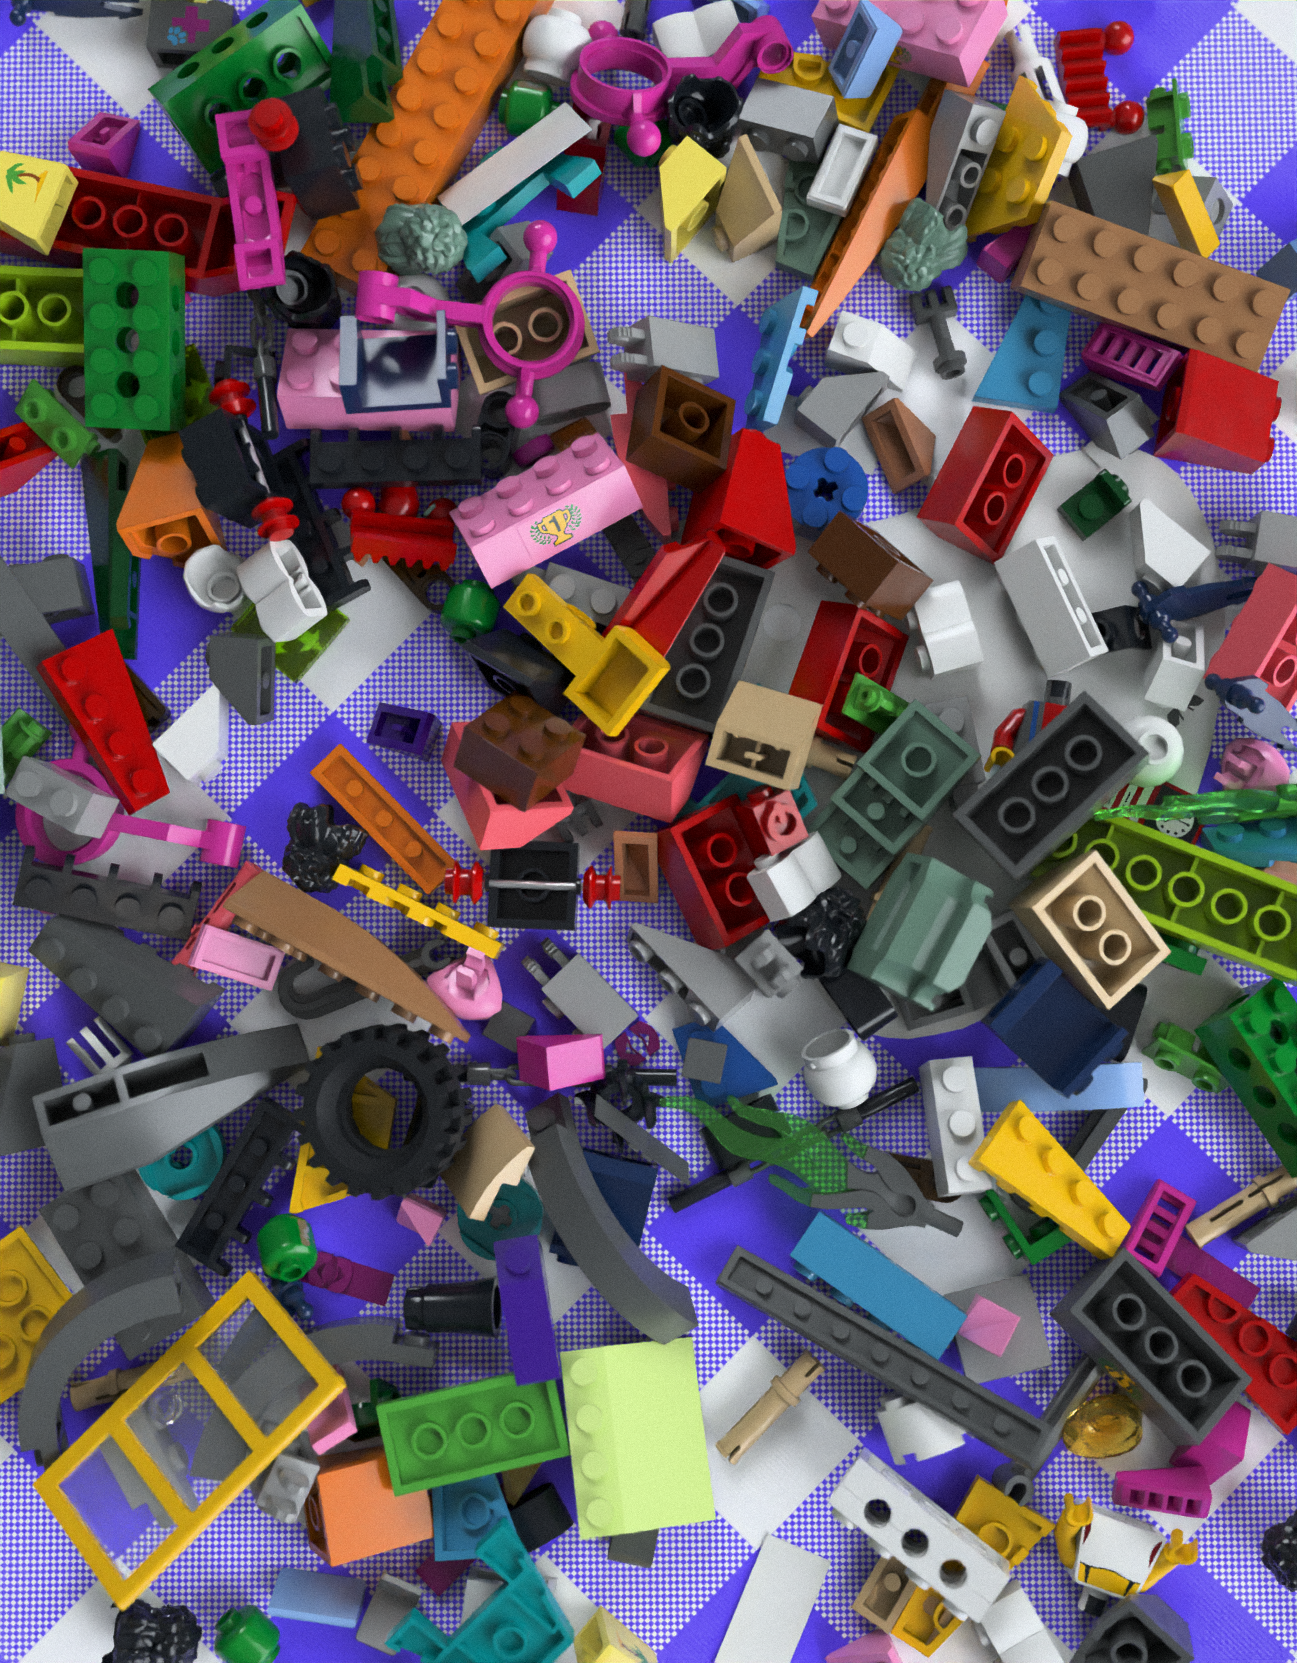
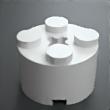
M892 1391L878 1398L881 1407L875 1412L895 1465L906 1464L903 1455L914 1453L918 1462L965 1444L962 1434L966 1433L965 1431L902 1394Z

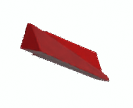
M710 530L706 532V536L703 539L681 546L675 541L662 545L601 636L606 638L615 625L629 627L635 630L665 658L726 553V547L719 535Z

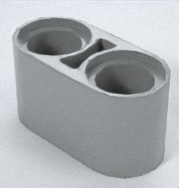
M586 362L568 366L552 377L535 380L533 384L532 398L539 407V416L534 423L535 425L544 426L601 413L611 407L602 364L599 362Z

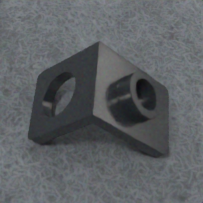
M226 345L224 347L223 361L215 360L214 386L222 380L230 379L232 355L256 358L258 357L257 350L248 347ZM269 350L270 356L275 359L276 351Z
M1123 605L1091 613L1109 650L1104 654L1125 649H1152L1149 625H1145L1139 617V607ZM1134 619L1137 620L1139 625L1140 638L1135 631Z

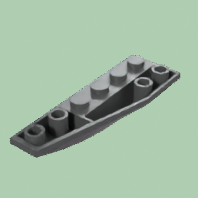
M298 1023L240 1034L164 1053L33 1096L32 1099L42 1138L62 1187L67 1194L158 1161L303 1070L310 1059Z

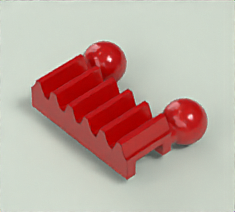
M1125 21L1111 22L1103 31L1099 27L1058 31L1054 38L1058 81L1065 103L1077 107L1076 117L1084 120L1088 128L1098 127V132H1106L1108 128H1113L1121 135H1131L1136 133L1144 123V110L1136 101H1122L1113 110L1108 107L1110 92L1107 93L1106 91L1108 76L1104 75L1106 60H1103L1102 56L1104 51L1112 56H1121L1131 49L1135 34L1131 25Z
M362 487L349 489L342 497L341 507L344 514L350 519V548L354 554L355 561L360 562L365 554H370L372 562L375 564L383 556H388L389 563L395 566L400 558H405L407 567L412 568L417 560H422L424 569H429L434 562H439L441 571H446L451 564H454L457 552V544L453 543L452 539L456 525L449 513L457 508V505L451 499L445 497L436 498L429 503L427 509L434 503L436 508L426 518L374 512L376 507L375 498L370 491Z

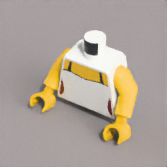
M1072 1493L1064 1495L1065 1508L1056 1523V1527L1053 1529L1060 1562L1065 1566L1073 1581L1084 1585L1077 1606L1090 1615L1102 1616L1110 1595L1124 1599L1129 1594L1144 1593L1179 1564L1190 1565L1198 1559V1539L1195 1538L1191 1543L1183 1544V1531L1180 1529L1172 1530L1170 1543L1165 1544L1167 1538L1155 1525L1094 1504L1089 1496L1086 1497V1500L1076 1497L1074 1503Z

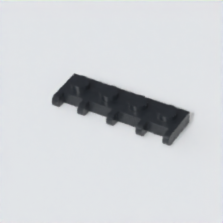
M472 424V438L445 439L444 426L434 425L433 439L402 440L401 426L391 427V440L360 441L359 428H349L348 441L322 442L321 429H311L309 484L313 489L482 485V425Z
M303 438L273 455L288 497L293 502V508L287 514L297 516L300 521L298 527L294 530V534L287 540H290L302 555L307 566L308 577L320 591L328 614L370 591L371 585L368 579H361L354 583L346 562L354 558V554L351 552L350 545L340 549L331 525L342 519L341 513L338 508L325 511L316 489H313L309 484V472L302 456L310 452V439Z
M26 845L12 905L182 940L189 939L202 882L193 880L190 886V894L161 888L162 873L154 872L151 886L117 879L120 864L111 863L108 877L74 870L73 864L76 855L66 854L64 867L33 861L36 853L35 846Z
M268 1096L262 1098L175 1244V1247L217 1274L228 1277L233 1267L221 1257L232 1238L243 1244H248L252 1233L242 1227L241 1223L254 1201L264 1207H270L274 1197L262 1188L276 1164L288 1171H291L296 1161L284 1153L296 1131L300 1134L306 1133L304 1120H294L293 1112Z

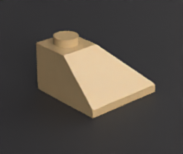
M747 134L738 138L716 209L715 227L711 229L717 248L720 252L726 250L732 263L776 244L782 216L780 203Z

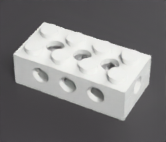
M866 1447L862 1449L827 1501L834 1507L831 1514L840 1523L851 1530L857 1526L871 1538L868 1540V1544L878 1554L888 1560L892 1556L896 1557L908 1567L905 1570V1574L915 1584L924 1590H927L930 1586L945 1597L942 1601L943 1605L962 1621L970 1617L978 1624L1010 1579V1567L1007 1559ZM881 1499L889 1505L891 1511L888 1513H878L872 1509L869 1501ZM910 1529H918L924 1532L928 1539L923 1542H914L908 1538L905 1532ZM954 1559L960 1561L965 1567L960 1571L954 1572L946 1569L943 1563Z

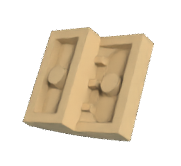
M499 1104L489 1108L462 1135L467 1138L464 1148L455 1152L452 1157L455 1162L450 1168L439 1173L468 1218L480 1221L485 1220L502 1183L518 1185L535 1150V1146L504 1106Z
M908 1536V1538H909L910 1540H912V1541H914V1542H918V1541H916V1540H914L913 1538H911V1537ZM882 1556L879 1558L851 1606L853 1610L887 1634L890 1633L917 1587V1584L905 1574V1570L908 1567L894 1556L890 1560ZM953 1567L950 1571L956 1572V1568ZM927 1597L923 1602L924 1611L929 1615H933L934 1608L939 1603V1600L935 1597ZM947 1608L939 1620L942 1628L950 1622L954 1615ZM936 1627L930 1635L926 1644H928L939 1633Z

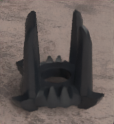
M618 1059L615 1070L606 1072L604 1079L594 1081L590 1090L579 1092L574 1096V1105L585 1106L588 1123L596 1128L599 1127V1122L607 1126L595 1117L597 1094L608 1102V1098L613 1093L620 1092L623 1105H626L629 1094L632 1098L631 1105L619 1111L636 1124L645 1117L647 1129L654 1128L656 1125V1107L665 1108L666 1098L664 1096L650 1092L649 1086L640 1075L627 1070V1059ZM612 1130V1142L616 1143L618 1152L623 1153L624 1138Z

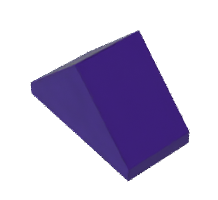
M379 702L366 742L429 763L442 722L436 715L429 712Z

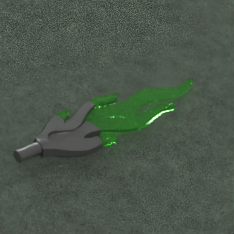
M729 1095L727 1097L728 1104L741 1118L762 1126L774 1128L783 1137L768 1138L742 1130L703 1100L689 1096H670L659 1100L660 1106L685 1110L697 1116L713 1133L720 1144L732 1154L746 1159L776 1164L796 1174L810 1187H799L777 1174L768 1175V1180L772 1185L784 1191L794 1200L809 1207L827 1210L867 1208V1211L844 1215L845 1222L853 1227L868 1230H886L905 1226L925 1228L927 1224L954 1237H958L962 1231L963 1221L935 1209L932 1202L922 1195L915 1181L897 1159L880 1149L858 1141L849 1133L841 1135L843 1142L855 1155L872 1164L876 1168V1172H866L859 1169L846 1159L828 1137L814 1124L794 1114L747 1106L733 1095Z

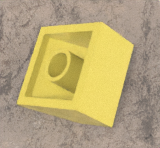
M688 136L678 146L671 145L664 152L658 163L659 204L664 258L670 264L716 212L726 180L727 167Z

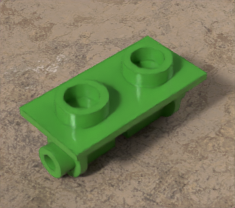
M1172 78V91L1167 92L1164 87L1154 88L1149 92L1150 97L1146 99L1149 131L1165 128V133L1156 135L1158 151L1155 172L1158 175L1171 173L1173 171L1172 166L1180 165L1182 170H1187V159L1194 158L1192 133H1185L1184 119L1191 117L1188 91L1181 93L1176 78Z
M35 379L31 380L14 412L73 469L84 453L89 456L100 450L99 437L94 432L88 431L55 398V393L51 389L45 390Z
M856 672L841 713L882 736L908 707L909 702Z
M20 707L1 726L4 788L11 781L23 755L32 757L53 734L52 731Z
M1159 1021L1152 1032V1036L1156 1039L1142 1049L1141 1053L1153 1059L1154 1064L1161 1069L1175 1071L1192 1080V1084L1203 1091L1218 1094L1230 1086L1202 1042L1197 1052L1191 1050L1196 1039L1194 1034L1172 1022L1165 1024Z

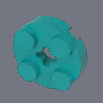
M216 1125L183 1144L185 1149L190 1148L193 1154L189 1158L188 1167H183L181 1162H173L171 1154L177 1152V1149H175L158 1161L138 1168L145 1184L153 1191L157 1190L162 1195L169 1196L167 1198L174 1200H186L206 1192L227 1158L226 1143Z
M521 1177L517 1186L502 1183L491 1207L494 1206L496 1208H501L505 1205L510 1209L508 1216L512 1219V1222L509 1226L501 1223L498 1227L493 1226L490 1223L493 1215L489 1211L484 1221L468 1218L458 1203V1226L462 1241L479 1257L495 1261L493 1242L535 1234L539 1237L543 1226L544 1206L536 1189L523 1177Z

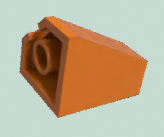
M174 433L148 440L116 522V527L133 556L149 560L152 554L170 558L172 559L173 566L184 568L187 559L197 549L209 545H220L224 550H228L219 515L216 512L205 509L199 502L195 493V487L198 485L194 474L184 462L181 450L184 448L179 433Z

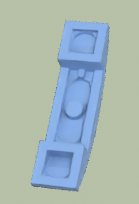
M1142 1062L1101 1063L1092 1072L1094 1078L1091 1084L1081 1094L1077 1096L1072 1094L1069 1099L1055 1092L1030 1067H974L981 1112H1003L1008 1103L1016 1100H1021L1031 1112L1144 1106Z

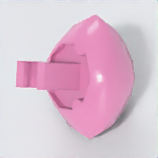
M1236 738L1226 745L1221 759V774L1216 772L1213 778L1222 784V791L1227 806L1235 808L1252 805L1275 796L1277 792H1280L1289 784L1291 771L1285 758L1270 744L1254 738Z
M469 947L466 952L467 956L452 960L443 969L435 970L426 980L427 984L458 1019L487 1020L501 1011L503 994L500 980L491 959L485 953Z

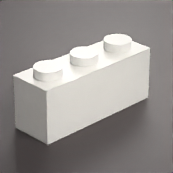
M1055 536L1035 539L994 562L998 571L999 584L1003 591L1009 594L1016 609L1017 623L1027 633L1034 648V659L1037 665L1045 671L1047 678L1068 672L1109 651Z
M972 1056L929 1060L918 1069L937 1196L947 1197L974 1194L993 1189L989 1173L986 1171L978 1172L967 1164L985 1138Z

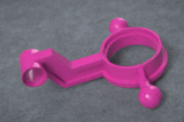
M771 15L760 16L751 23H738L712 57L667 58L663 52L646 42L619 37L616 27L611 22L599 20L591 24L587 30L592 38V42L586 45L580 53L578 69H575L571 75L569 89L574 103L589 116L609 124L630 126L627 133V144L630 150L638 156L647 157L654 154L661 144V133L654 123L666 116L667 108L663 106L665 98H668L675 91L676 85L680 83L683 76L695 74L697 78L702 79L722 76L737 89L754 67H759L762 72L767 74H776L783 71L791 63L794 51L779 20ZM603 70H624L646 77L655 86L638 90L622 89L605 84L592 76V74Z
M535 220L528 224L524 230L523 242L530 252L528 270L515 272L500 279L487 292L481 305L434 299L413 289L398 287L399 277L394 274L374 270L359 271L355 318L375 324H393L396 313L414 321L437 324L436 310H445L448 325L478 329L481 346L489 360L505 374L517 378L515 395L508 400L505 406L506 419L516 428H528L538 419L539 407L532 398L534 381L547 379L563 371L575 359L583 342L585 329L584 314L577 296L562 280L545 272L547 254L552 252L557 244V232L553 225L545 220ZM522 287H540L550 291L563 303L569 317V332L563 345L553 355L538 361H525L511 356L499 345L493 333V316L498 304L507 294Z
M70 723L69 734L75 742L71 759H59L51 761V763L77 777H83L93 786L118 799L102 772L90 764V753ZM119 801L101 839L92 837L87 843L77 849L63 851L57 848L47 837L43 816L18 802L16 803L15 810L17 831L25 848L26 845L35 846V857L37 859L60 867H64L67 853L76 855L73 866L102 856L114 845L120 832L202 848L199 861L238 869L246 832V826L208 819L206 831L127 816L124 815V807ZM38 910V911H40L41 913L48 914V915L55 914V913H50V912H45V911Z

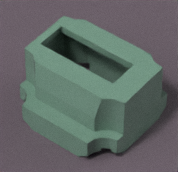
M907 852L902 862L893 871L853 948L852 957L847 969L907 1002L933 1011L936 1005L930 1001L936 994L940 996L951 992L957 987H962L993 927L991 925V911L988 910V906L984 901L985 897L992 899L994 892H992V889L964 876L933 857Z

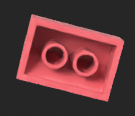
M1268 563L1263 574L1255 581L1253 591L1241 612L1234 618L1231 629L1221 647L1212 656L1209 667L1203 676L1204 679L1212 673L1218 674L1221 679L1255 675L1268 684L1265 691L1281 702L1287 711L1290 712L1297 700V575Z
M582 713L571 726L584 733L586 737L573 775L562 783L565 790L611 804L615 807L624 808L655 820L671 823L689 800L708 745L709 735L635 713L618 736H607L586 714Z
M470 722L451 723L441 762L479 850L521 848L572 813L573 805L562 783L523 813L453 767L464 727Z

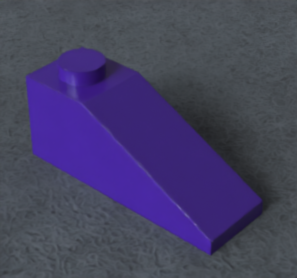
M538 1235L493 1242L498 1284L517 1387L562 1379L544 1254Z

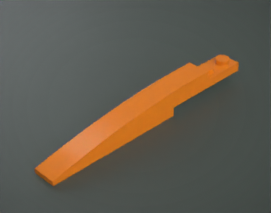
M1004 0L1005 6H1007L1008 0ZM985 59L969 88L930 77L916 108L894 116L856 193L846 218L844 217L810 288L819 292L815 305H806L799 327L807 329L804 339L813 338L848 295L900 222L910 201L915 199L927 180L930 130L944 90L948 89L974 96L990 66Z

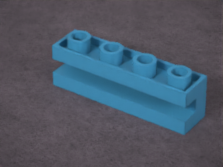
M822 1210L818 1212L789 1255L796 1260L793 1267L799 1273L813 1282L819 1276L833 1286L829 1293L849 1308L854 1303H857L869 1312L866 1317L867 1320L888 1332L892 1328L906 1338L905 1342L936 1360L940 1359L968 1317L961 1308Z

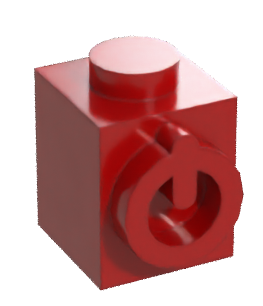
M763 784L747 792L748 799L735 805L754 852L774 856L809 837L790 790Z

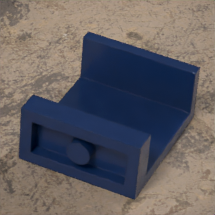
M436 310L437 334L363 339L360 323L355 318V315L340 316L339 388L346 414L451 408V389H459L457 362H451V355L458 354V338L456 328H448L445 310Z
M1039 957L980 1021L1055 1092L1069 1099L1072 1094L1075 1096L1081 1094L1091 1084L1094 1078L1092 1072L1103 1061L1107 1063L1120 1053L1124 1046L1122 1040L1129 1032L1122 1026L1112 1023L1061 975L1063 971L1051 959Z
M581 1146L587 1165L604 1200L619 1224L639 1248L659 1165ZM555 1229L549 1253L557 1254L556 1260L560 1263L579 1267Z

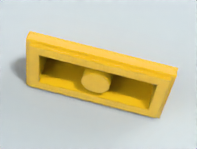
M1190 170L1155 176L1152 179L1153 185L1181 249L1208 258L1220 245V241Z

